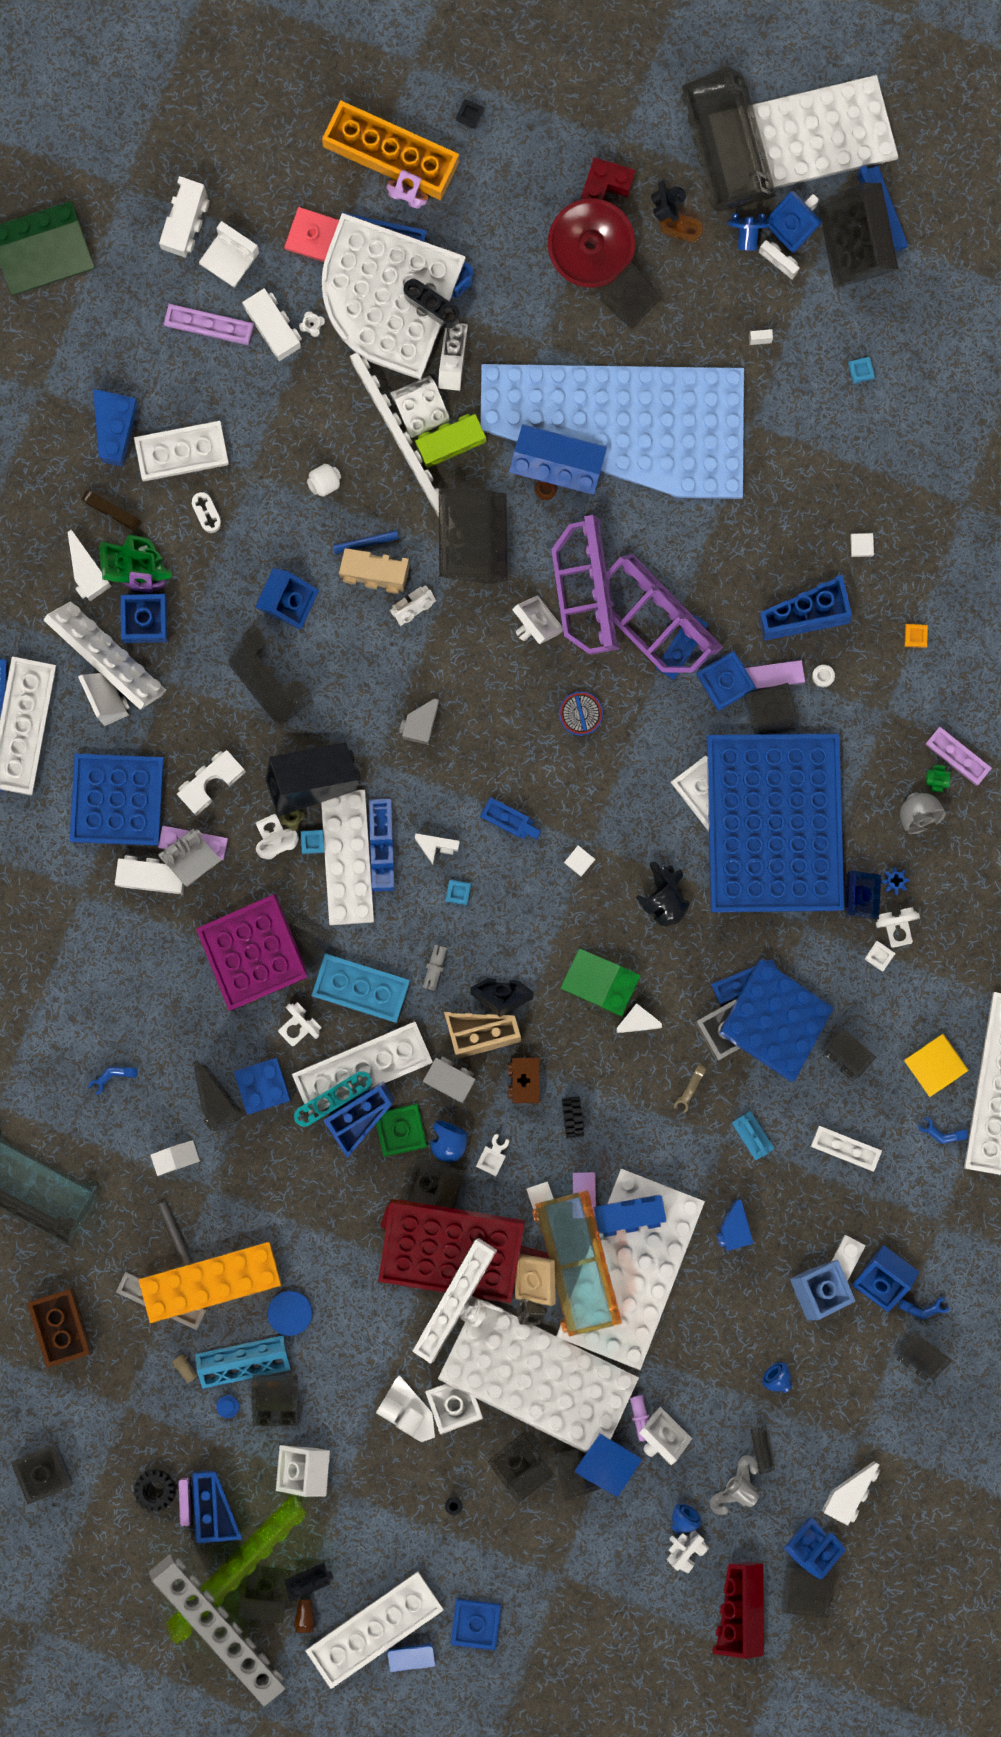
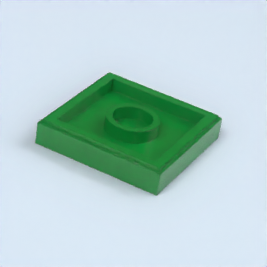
M418 1104L387 1110L376 1123L383 1157L427 1148Z

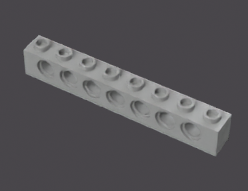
M171 1554L149 1571L153 1583L265 1707L285 1690L282 1683L284 1677L277 1668L271 1669L269 1666L270 1661L263 1653L259 1655L255 1651L257 1647L249 1637L245 1639L241 1635L243 1631L235 1621L231 1623L227 1619L229 1615L222 1606L217 1608L213 1603L215 1599L208 1590L204 1592L199 1587L201 1583L195 1575L189 1576L186 1573L187 1567L179 1558L175 1560ZM182 1579L179 1584H172L175 1580ZM196 1595L193 1600H186L189 1596ZM204 1611H210L207 1616H200ZM224 1627L220 1632H214L216 1628ZM237 1642L235 1647L229 1648L231 1643ZM246 1658H251L248 1663H242ZM259 1674H265L264 1677L256 1679Z

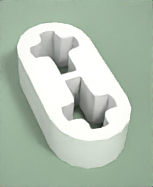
M202 492L194 495L192 506L202 528L208 533L217 532L221 527V520L208 494ZM199 498L208 500L205 503L207 510L204 512L201 506H196L199 503ZM208 514H210L212 520L217 519L213 528L210 525L205 526L208 523L206 518Z

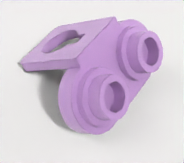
M402 170L398 181H388L386 188L389 191L390 197L406 200L411 207L417 209L428 201V196L418 191L421 182L420 177ZM403 179H411L414 187L403 184Z

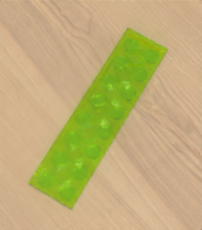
M291 1494L200 1587L203 1592L206 1590L210 1592L215 1599L213 1603L217 1607L222 1604L224 1597L230 1591H234L239 1586L240 1580L246 1574H251L255 1570L257 1563L262 1558L268 1557L273 1547L288 1536L289 1530L294 1525H299L303 1521L307 1512L301 1500L296 1495ZM192 1595L187 1601L193 1600L196 1595ZM179 1611L165 1623L170 1639L176 1645L181 1641H185L191 1635L194 1628ZM204 1611L200 1616H207L210 1611Z

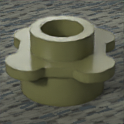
M297 810L282 815L278 820L281 825H286L291 831H295L298 829L300 821L305 819V815Z

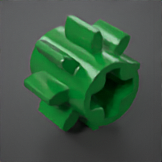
M934 765L933 770H927L925 784L926 786H931L932 792H941L943 788L949 787L950 772L945 771V766Z

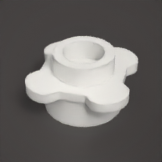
M310 311L306 312L303 323L299 325V328L302 332H309L313 337H316L320 334L319 329L324 325L325 320L323 317H318Z

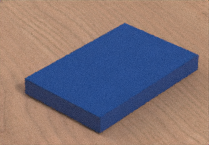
M600 1433L575 1472L618 1497L643 1459Z

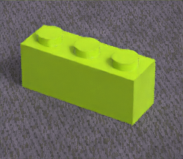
M466 414L452 425L446 423L438 427L436 432L431 434L430 432H425L419 435L415 443L427 469L486 443V436L476 414L472 416Z

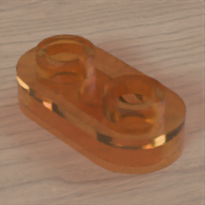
M679 214V219L675 222L670 217L660 222V230L667 236L695 242L702 235V224L697 219ZM672 222L675 226L668 228L666 224ZM693 228L695 233L689 234L687 230Z

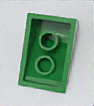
M579 948L560 989L621 1017L640 975Z

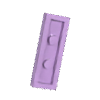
M941 727L935 731L925 744L976 786L979 785L991 770L989 765Z
M162 826L158 848L167 849L189 831ZM201 833V838L224 861L228 838Z

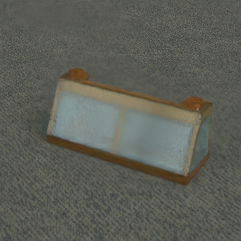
M588 1190L535 1204L536 1209L532 1210L535 1223L540 1222L548 1257L551 1260H555V1285L564 1319L560 1320L563 1333L568 1332L570 1337L622 1324Z

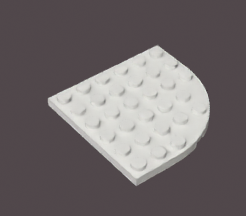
M342 213L328 249L322 273L323 300L329 319L341 339L363 358L377 365L421 380L441 325L405 300L404 284L410 279H417L450 301L466 257ZM410 288L408 293L410 295H417L419 289ZM435 300L426 302V306L429 308H433L438 304Z

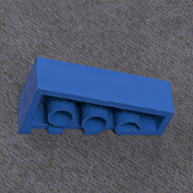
M842 574L806 593L803 592L797 595V597L791 600H786L760 612L759 623L763 640L766 641L850 624L852 613Z

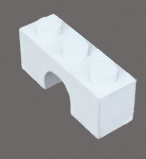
M227 750L224 753L222 751L218 752L211 759L213 762L207 768L205 766L201 767L195 773L197 777L191 782L187 780L178 788L180 792L177 795L196 816L213 802L206 793V785L210 780L214 778L222 779L230 787L246 772Z

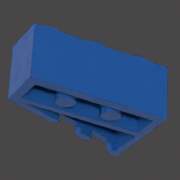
M93 389L99 458L103 463L123 467L139 404L136 398Z
M662 1195L593 1207L598 1234L603 1233L604 1237L617 1235L616 1231L624 1229L626 1233L639 1231L641 1226H647L648 1229L661 1227V1223L667 1222Z

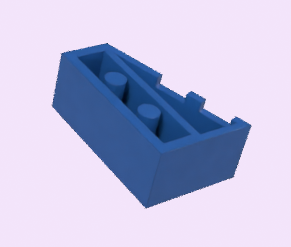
M384 1081L329 1114L323 1120L347 1158L395 1101Z
M214 1470L191 1472L196 1543L241 1540L242 1537L216 1472Z

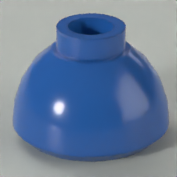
M776 1363L767 1369L762 1379V1385L765 1388L775 1392L782 1391L783 1393L791 1389V1372L786 1363Z
M677 1504L672 1512V1529L677 1534L681 1535L684 1532H692L701 1526V1517L692 1507L686 1504Z

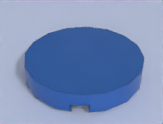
M291 1290L281 1292L275 1296L270 1302L267 1312L272 1328L286 1336L298 1335L304 1331L310 1324L313 1314L308 1299L300 1292Z

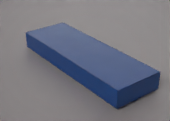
M692 614L705 629L708 628V623ZM681 627L661 660L667 666H683L696 647L697 642L689 638ZM657 666L655 668L656 670L660 671L672 680H674L679 673L662 672Z
M773 959L766 961L777 969ZM755 966L711 984L719 1005L739 997Z

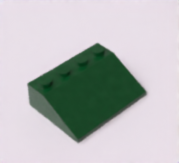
M72 201L0 224V264L11 295L95 269Z

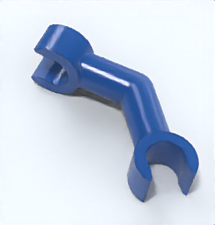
M108 1067L97 1080L89 1083L88 1088L98 1083L100 1089L96 1092V1095H99L103 1092L104 1085L112 1076L136 1078L137 1069Z
M924 1118L929 1122L928 1129H923L918 1125L920 1131L927 1132L941 1144L968 1139L967 1129L942 1134L933 1126L929 1118Z
M938 1298L934 1305L923 1310L902 1299L897 1306L922 1320L938 1312L946 1313L950 1310L949 1307L945 1309L939 1308V1303L946 1300L945 1298Z

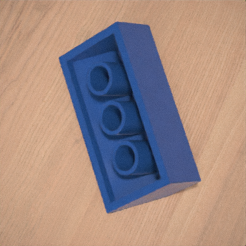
M522 424L509 472L594 495L607 446Z

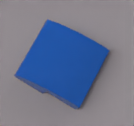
M813 1517L807 1519L784 1546L787 1553L798 1564L820 1580L825 1577L846 1551L832 1532L826 1534Z

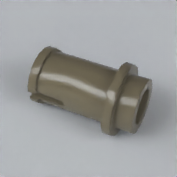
M181 1354L172 1361L173 1368L179 1371L188 1384L198 1376V1373L187 1361L188 1357H184Z

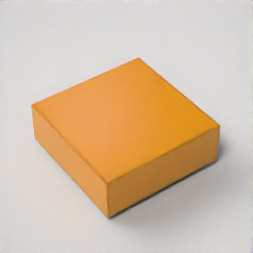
M906 624L904 647L927 648L928 625Z

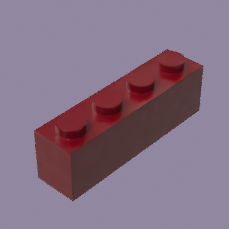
M764 1563L728 1564L723 1591L725 1601L721 1604L719 1612L722 1614L720 1626H717L715 1634L718 1636L716 1646H713L712 1654L744 1659L764 1656Z

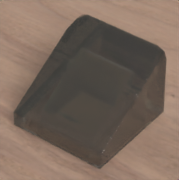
M522 1299L516 1310L519 1324H541L547 1313V1308L527 1299Z

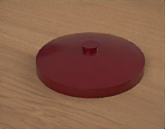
M596 198L575 201L566 206L556 216L550 227L548 252L551 262L562 277L575 285L590 288L607 285L615 281L626 271L633 258L635 235L632 225L625 213L608 201Z

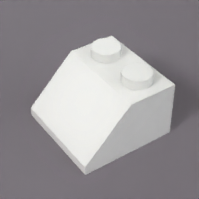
M280 1445L276 1491L304 1497L326 1496L330 1451L318 1448Z

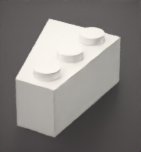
M179 176L177 183L180 184V189L177 197L173 196L171 203L174 205L170 216L166 219L159 244L162 250L186 258L187 253H191L194 248L195 240H193L195 232H199L201 229L202 220L200 218L202 212H207L210 200H208L204 184Z

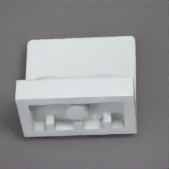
M221 221L216 228L218 236L199 263L232 287H236L259 254V250L255 243Z
M430 375L390 392L411 438L450 421L436 383Z

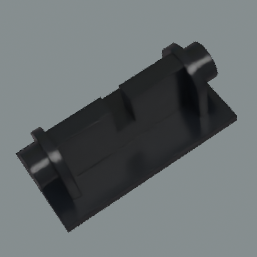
M322 1563L284 1579L289 1600L293 1601L330 1585L333 1574L331 1571L327 1572L325 1564Z

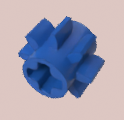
M894 867L892 874L887 871L884 872L887 879L881 881V884L887 885L885 892L894 890V895H898L899 888L902 891L907 890L904 883L909 882L910 879L904 878L905 870L900 873ZM894 876L901 881V883L897 884V887H895L894 883H890Z

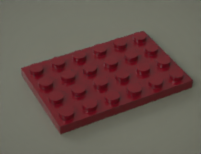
M391 1198L378 1282L446 1293L476 1239L480 1238L495 1248L497 1252L471 1296L511 1303L525 1220Z

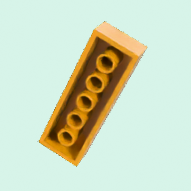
M341 100L322 138L324 148L398 181L402 170L420 177L421 182L418 191L440 201L460 163L458 153ZM403 179V184L414 187L411 179Z
M271 1242L138 1279L150 1323L282 1286Z

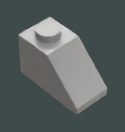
M433 699L407 715L406 720L402 719L399 732L403 733V739L429 745L439 705L438 699Z

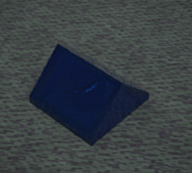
M854 870L846 873L844 917L879 919L881 875Z

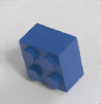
M165 594L120 595L121 639L124 643L168 642V599Z
M278 1058L234 1071L247 1115L292 1101Z

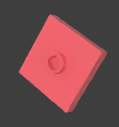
M298 207L284 247L285 250L325 262L339 220Z

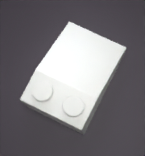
M101 673L78 676L96 717L104 726L129 715L127 709L130 706L125 696L120 697L118 689Z

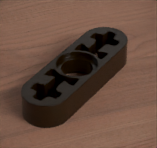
M86 490L81 498L87 505L105 515H111L112 519L133 531H136L141 523L135 516L89 490Z

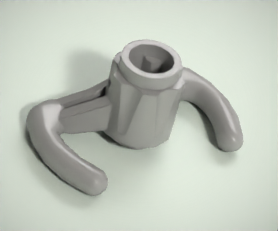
M750 1455L742 1456L738 1461L736 1476L728 1481L724 1491L716 1493L711 1497L709 1502L710 1508L715 1514L725 1515L728 1513L726 1506H719L721 1503L737 1501L742 1506L748 1507L756 1504L760 1493L750 1483L748 1469L749 1465L752 1474L758 1473V1463L754 1457Z

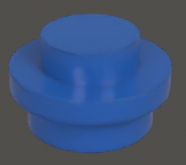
M226 1395L218 1400L216 1409L220 1416L232 1418L239 1410V1403L235 1397Z

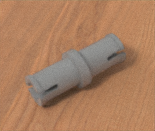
M438 945L433 946L430 963L426 965L428 970L424 985L422 986L436 991L440 973L444 970L442 965L448 949Z

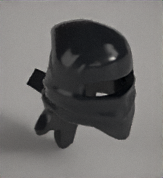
M652 861L650 868L654 875L657 890L648 899L637 895L636 899L643 910L649 915L651 914L658 925L665 927L675 925L682 920L690 905V902L683 899L677 890V884L684 876L683 872L679 869L674 873L673 866L670 865L667 868L662 866L660 868L656 862Z

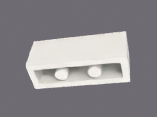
M264 288L242 302L244 309L278 361L301 348L299 341L302 339L295 328L291 330L287 324L290 320L284 311L280 312L276 307L278 302L272 292L268 294Z
M125 855L124 859L118 858L115 879L117 887L183 895L184 884L166 864H160L159 859L146 858V862L137 861L138 857Z

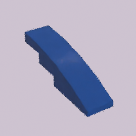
M391 799L369 800L372 892L395 891Z

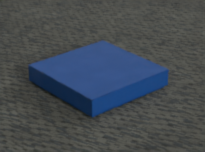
M791 191L766 219L770 221L768 228L792 254L823 223L794 191Z
M735 651L696 673L717 711L724 709L757 689Z
M456 1598L451 1645L496 1651L501 1604Z

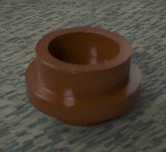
M540 480L536 483L535 494L539 499L547 501L556 495L557 487L555 484Z

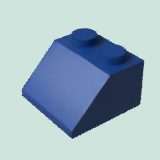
M273 568L255 608L273 618L302 629L319 589L288 571Z
M740 1199L733 1200L718 1227L719 1233L716 1234L719 1247H724L726 1251L754 1244L742 1201Z
M883 1245L871 1258L852 1286L889 1312L911 1289L920 1272Z

